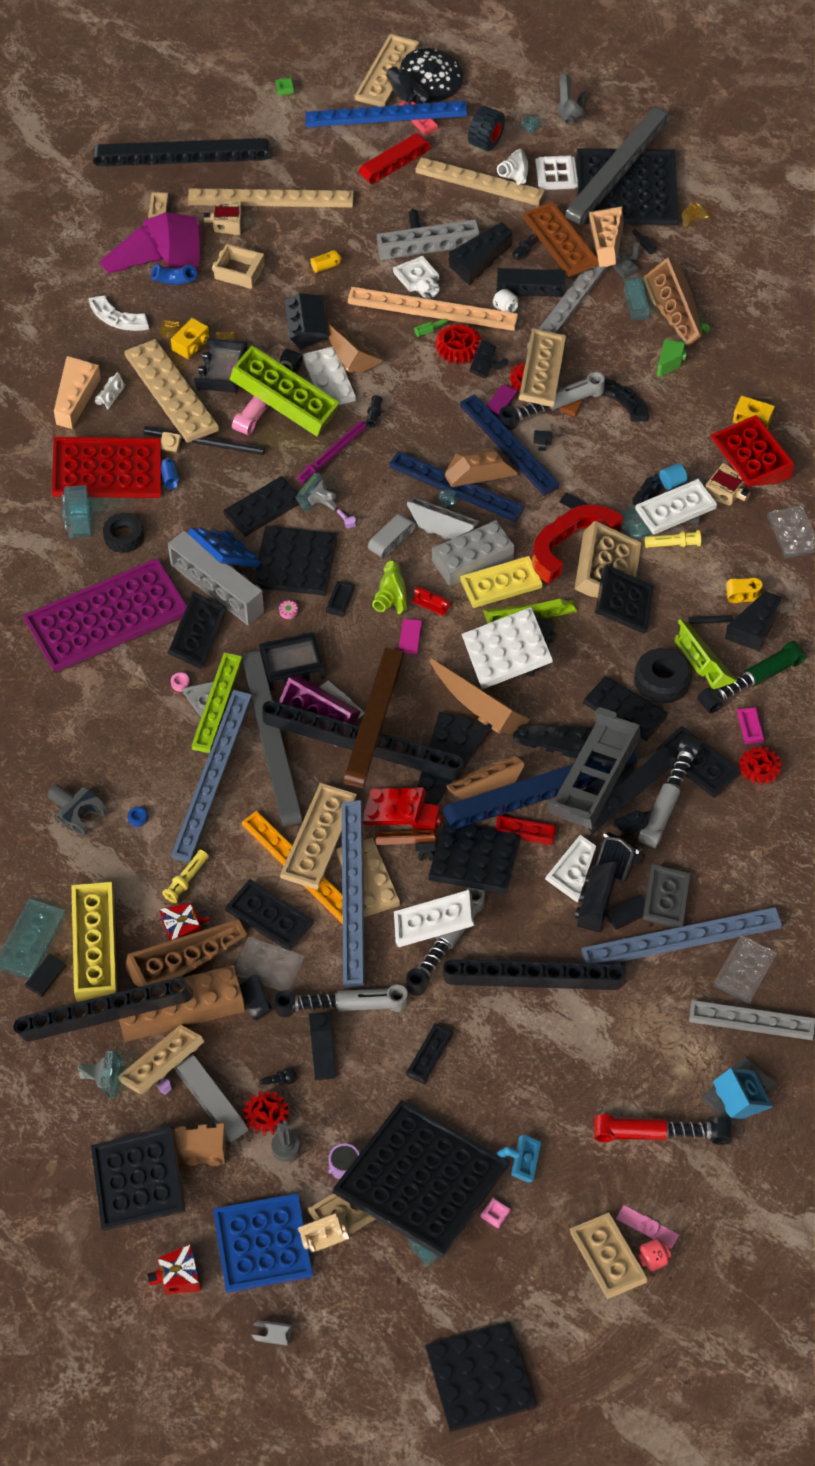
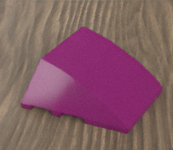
M165 212L143 221L144 226H147L151 232V238L157 242L159 246L157 249L167 266L183 267L185 265H192L195 269L199 268L204 228L196 216Z

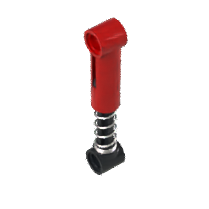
M607 1114L594 1117V1139L598 1142H611L615 1139L666 1140L668 1136H674L675 1138L677 1136H684L685 1139L686 1137H704V1139H710L716 1145H726L732 1142L731 1119L727 1117H715L705 1124L701 1122L698 1124H692L691 1122L683 1124L681 1121L679 1124H673L672 1122L668 1123L666 1119L614 1118L612 1115Z

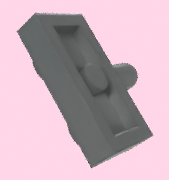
M638 242L633 244V252L629 256L619 247L617 262L612 266L623 279L638 272V267L633 263V261L639 258L640 243Z

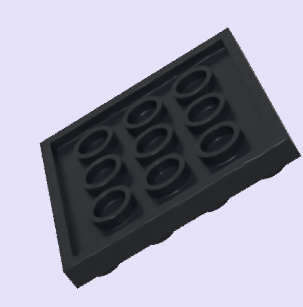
M265 525L258 557L261 563L258 568L256 567L253 584L258 585L261 589L326 596L337 533Z
M444 821L428 880L507 894L521 835L472 825L452 829L448 821Z
M168 1126L91 1145L102 1230L105 1231L186 1212L174 1127Z
M510 1322L425 1345L449 1432L536 1408L534 1396Z

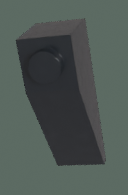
M329 1011L309 1013L315 1081L335 1079Z

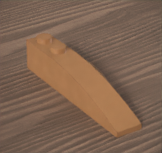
M668 257L646 274L643 280L653 304L658 307L661 314L667 318L669 324L675 328L677 334L689 346L702 336L699 316L681 265Z
M432 658L429 661L449 691L470 711L479 716L477 720L485 725H488V723L493 725L491 729L499 734L505 732L510 735L518 730L520 725L529 723V718L498 698L493 697L487 691L474 685L471 681L462 676L460 677L458 673Z
M237 919L128 954L125 968L133 984L138 987L173 978H181L247 937V934L241 922Z

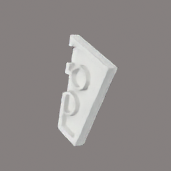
M579 835L549 872L545 880L578 902L596 845L582 835Z

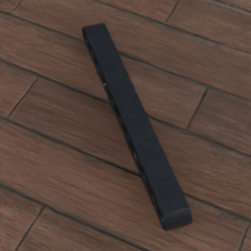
M265 138L98 144L93 148V163L101 167L263 161L270 158V141Z
M267 701L262 706V719L266 725L353 750L360 726L276 701ZM380 733L373 757L450 780H457L462 776L463 760L460 756Z

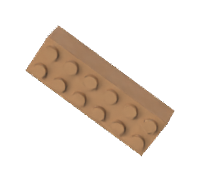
M234 966L184 977L183 979L193 989V997L186 1003L119 1019L124 1042L175 1030L179 1025L186 1027L245 1012Z

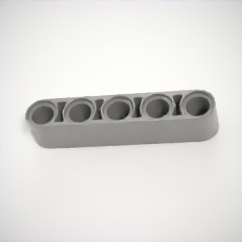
M189 1054L183 1059L181 1064L174 1067L179 1077L214 1124L217 1126L218 1123H224L226 1138L229 1143L248 1132L244 1121L193 1054Z

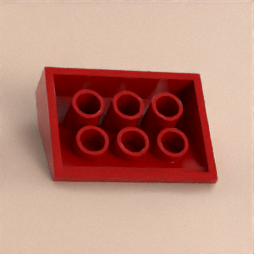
M757 415L710 435V438L748 487L778 484L791 478L793 475V461Z

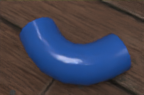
M156 264L151 271V279L153 281L168 285L187 284L194 281L197 277V271L192 265L170 268Z

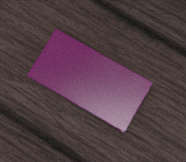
M502 384L486 407L495 416L499 417L500 409L512 403L517 396V390Z

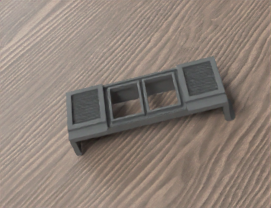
M604 708L596 710V724L555 800H548L547 802L550 814L593 829L604 808V804L641 738L640 725L617 718L615 712ZM592 751L617 759L610 774L585 766ZM581 772L606 780L598 796L574 788Z

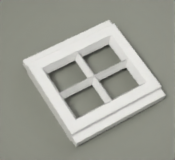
M554 156L535 159L539 189H574L577 187L574 157ZM554 164L555 171H546L545 165ZM557 164H566L567 170H558ZM555 175L556 182H547L546 176ZM559 175H568V181H559Z

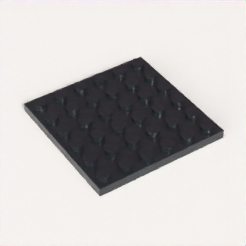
M577 148L578 195L617 149ZM645 149L594 211L622 207L624 225H678L675 150ZM588 217L583 224H590V218Z
M400 1100L334 1186L332 1193L443 1259L506 1171L509 1161L405 1101Z

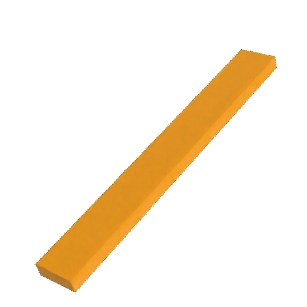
M255 811L242 821V826L284 866L293 845L258 811ZM323 877L318 890L304 886L343 924L342 893L325 877Z

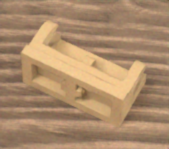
M335 1213L298 1228L304 1248H309L312 1253L351 1239L346 1217L341 1214Z

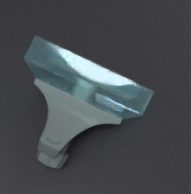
M114 1050L106 1051L105 1057L98 1064L90 1065L80 1062L78 1064V1070H80L79 1077L80 1079H94L98 1088L109 1098L117 1097L118 1076L121 1074L123 1059Z

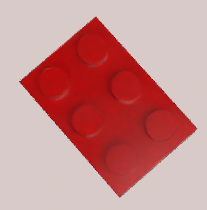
M424 787L371 789L363 815V824L417 825L426 790Z

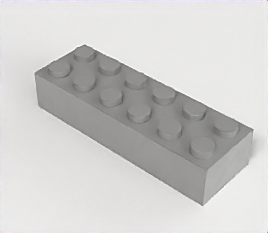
M182 531L168 543L171 566L219 604L227 607L228 611L249 626L264 613L262 589L258 585L251 583L245 575L238 573L232 565L219 563L185 531Z

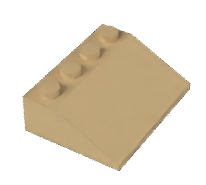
M594 521L583 532L575 590L590 597L598 598L602 568L605 565H609L636 578L641 542Z

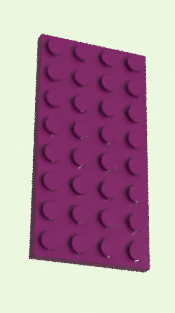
M155 558L23 615V619L51 669L56 673L182 618L186 604L159 560Z

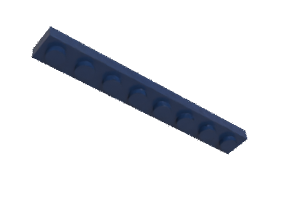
M475 394L460 402V407L543 496L559 488V483Z
M398 451L389 463V467L514 523L524 511L523 505L475 484L451 487L445 477V471Z

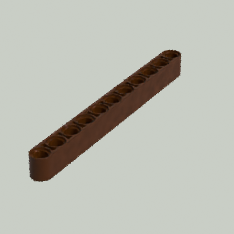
M388 647L384 649L347 766L344 784L364 788L404 654L402 650Z

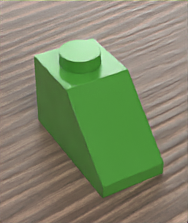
M664 339L657 376L661 377L681 367L682 360L685 361L687 350H684V342Z

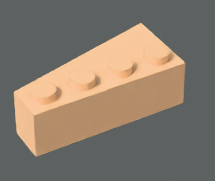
M622 207L589 212L591 232L599 267L614 265L617 262L624 225Z
M66 357L54 408L56 425L73 429L101 380L99 365Z

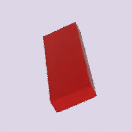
M498 815L495 830L521 835L520 840L552 845L556 825Z

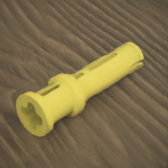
M700 530L689 533L681 531L675 535L645 536L646 548L680 545L682 548L686 547V545L701 546Z
M199 850L183 872L172 879L173 883L169 888L164 889L163 895L167 900L177 903L181 893L189 888L188 883L209 858L205 851Z

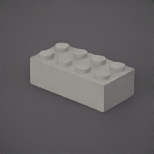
M496 520L432 548V562L449 587L460 583V576L500 565L514 559V545Z

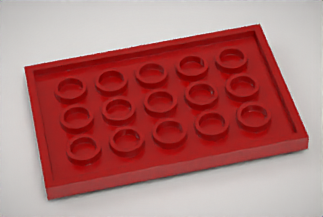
M53 437L52 497L161 498V438Z

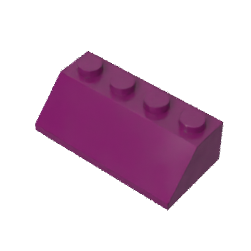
M300 676L288 679L279 703L353 725L356 724L361 713L357 708Z

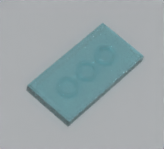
M29 898L0 952V970L29 980L39 967L66 914L65 910Z

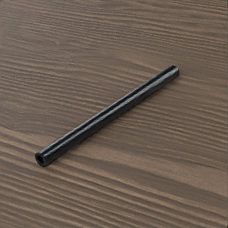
M145 426L143 431L145 435L162 437L163 432L181 435L179 431ZM207 436L190 442L264 455L265 453L264 446Z

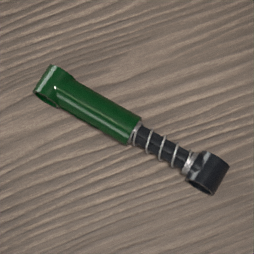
M790 641L779 652L746 669L742 677H736L737 682L717 689L708 687L698 695L697 700L709 714H713L723 706L727 697L734 696V693L741 692V689L748 688L749 685L754 687L790 666L796 667L806 659L807 654L796 641Z

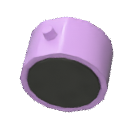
M347 1143L335 1146L329 1153L328 1173H332L335 1178L340 1179L361 1151Z

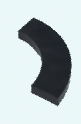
M605 379V390L602 396L612 398L623 405L630 416V422H648L647 408L644 402L636 395V392L627 386L617 384L614 380Z

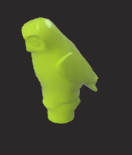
M389 561L383 568L384 576L381 579L379 591L375 594L372 605L376 611L384 612L393 604L396 607L397 613L401 614L407 610L405 581L400 565L396 561Z

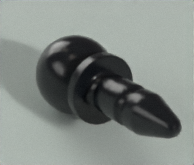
M286 1068L283 1071H277L276 1075L264 1077L260 1080V1083L266 1085L271 1083L283 1085L285 1083L290 1085L296 1081L297 1073L292 1068Z

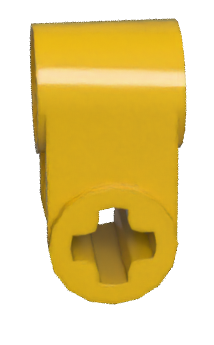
M758 578L731 579L726 582L727 598L730 603L754 602L761 595L762 582Z

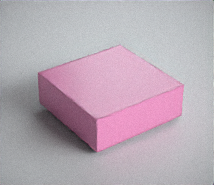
M492 1198L482 1212L481 1218L499 1229L510 1214L511 1209Z

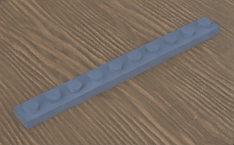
M236 690L232 692L171 854L173 859L190 863L250 705L251 694Z
M361 800L342 802L343 985L345 988L365 985L363 803Z
M776 907L588 946L582 948L581 953L584 963L614 964L780 929L782 924Z

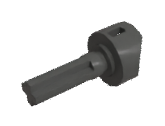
M283 1121V1124L278 1123V1134L274 1136L271 1143L272 1154L280 1161L293 1162L300 1155L299 1138L296 1134L290 1132V1126H288L287 1121Z

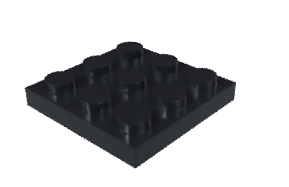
M605 565L602 568L595 613L644 634L648 628L654 586L609 565Z

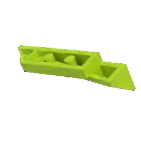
M560 598L543 603L483 609V612L489 624L530 607L535 617L542 620L576 612L577 609L573 600H563Z
M679 619L678 624L681 626L679 635L675 636V643L697 673L703 677L706 675L713 689L737 682V679L689 623Z

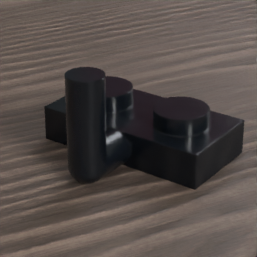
M481 339L478 342L469 372L485 379L488 376L490 367L499 370L508 365L509 361L506 358L499 362L494 361L493 356L496 346Z

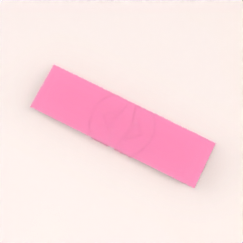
M623 1205L616 1218L652 1239H659L661 1242L665 1241L670 1249H672L679 1234Z

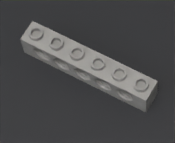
M468 220L377 234V250L380 260L453 250L478 236L479 230L476 220Z

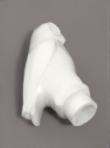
M518 149L511 153L507 160L502 161L498 165V174L502 177L512 178L516 181L517 185L526 183L528 160L525 152L522 149Z

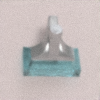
M314 473L296 496L298 503L304 511H309L315 503H323L332 510H335L337 504L333 501L336 498V494L326 490L327 485L320 473Z

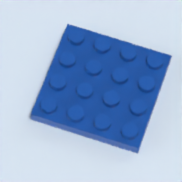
M298 1193L213 1209L226 1293L313 1277L308 1249L304 1248L300 1232L298 1231L299 1227L304 1226Z

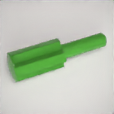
M446 318L435 323L430 321L414 327V332L417 337L433 332V328L444 325L448 321Z

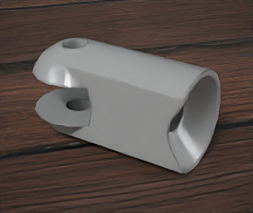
M257 1321L253 1324V1326L265 1327L266 1335L251 1334L254 1340L288 1346L291 1324L271 1321Z

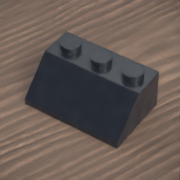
M298 293L284 300L289 338L299 349H303L330 336L323 296Z
M613 861L593 866L591 874H586L584 885H587L586 891L582 890L579 901L582 902V905L577 907L575 919H578L577 927L601 932L615 882L617 862Z

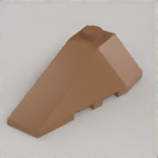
M328 321L330 335L328 337L345 370L351 373L353 371L362 373L381 364L383 360L370 349L366 350L361 346L362 343L349 337L350 334L338 325Z

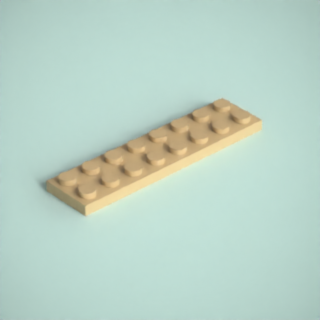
M156 339L124 351L125 357L187 443L219 431L215 420Z

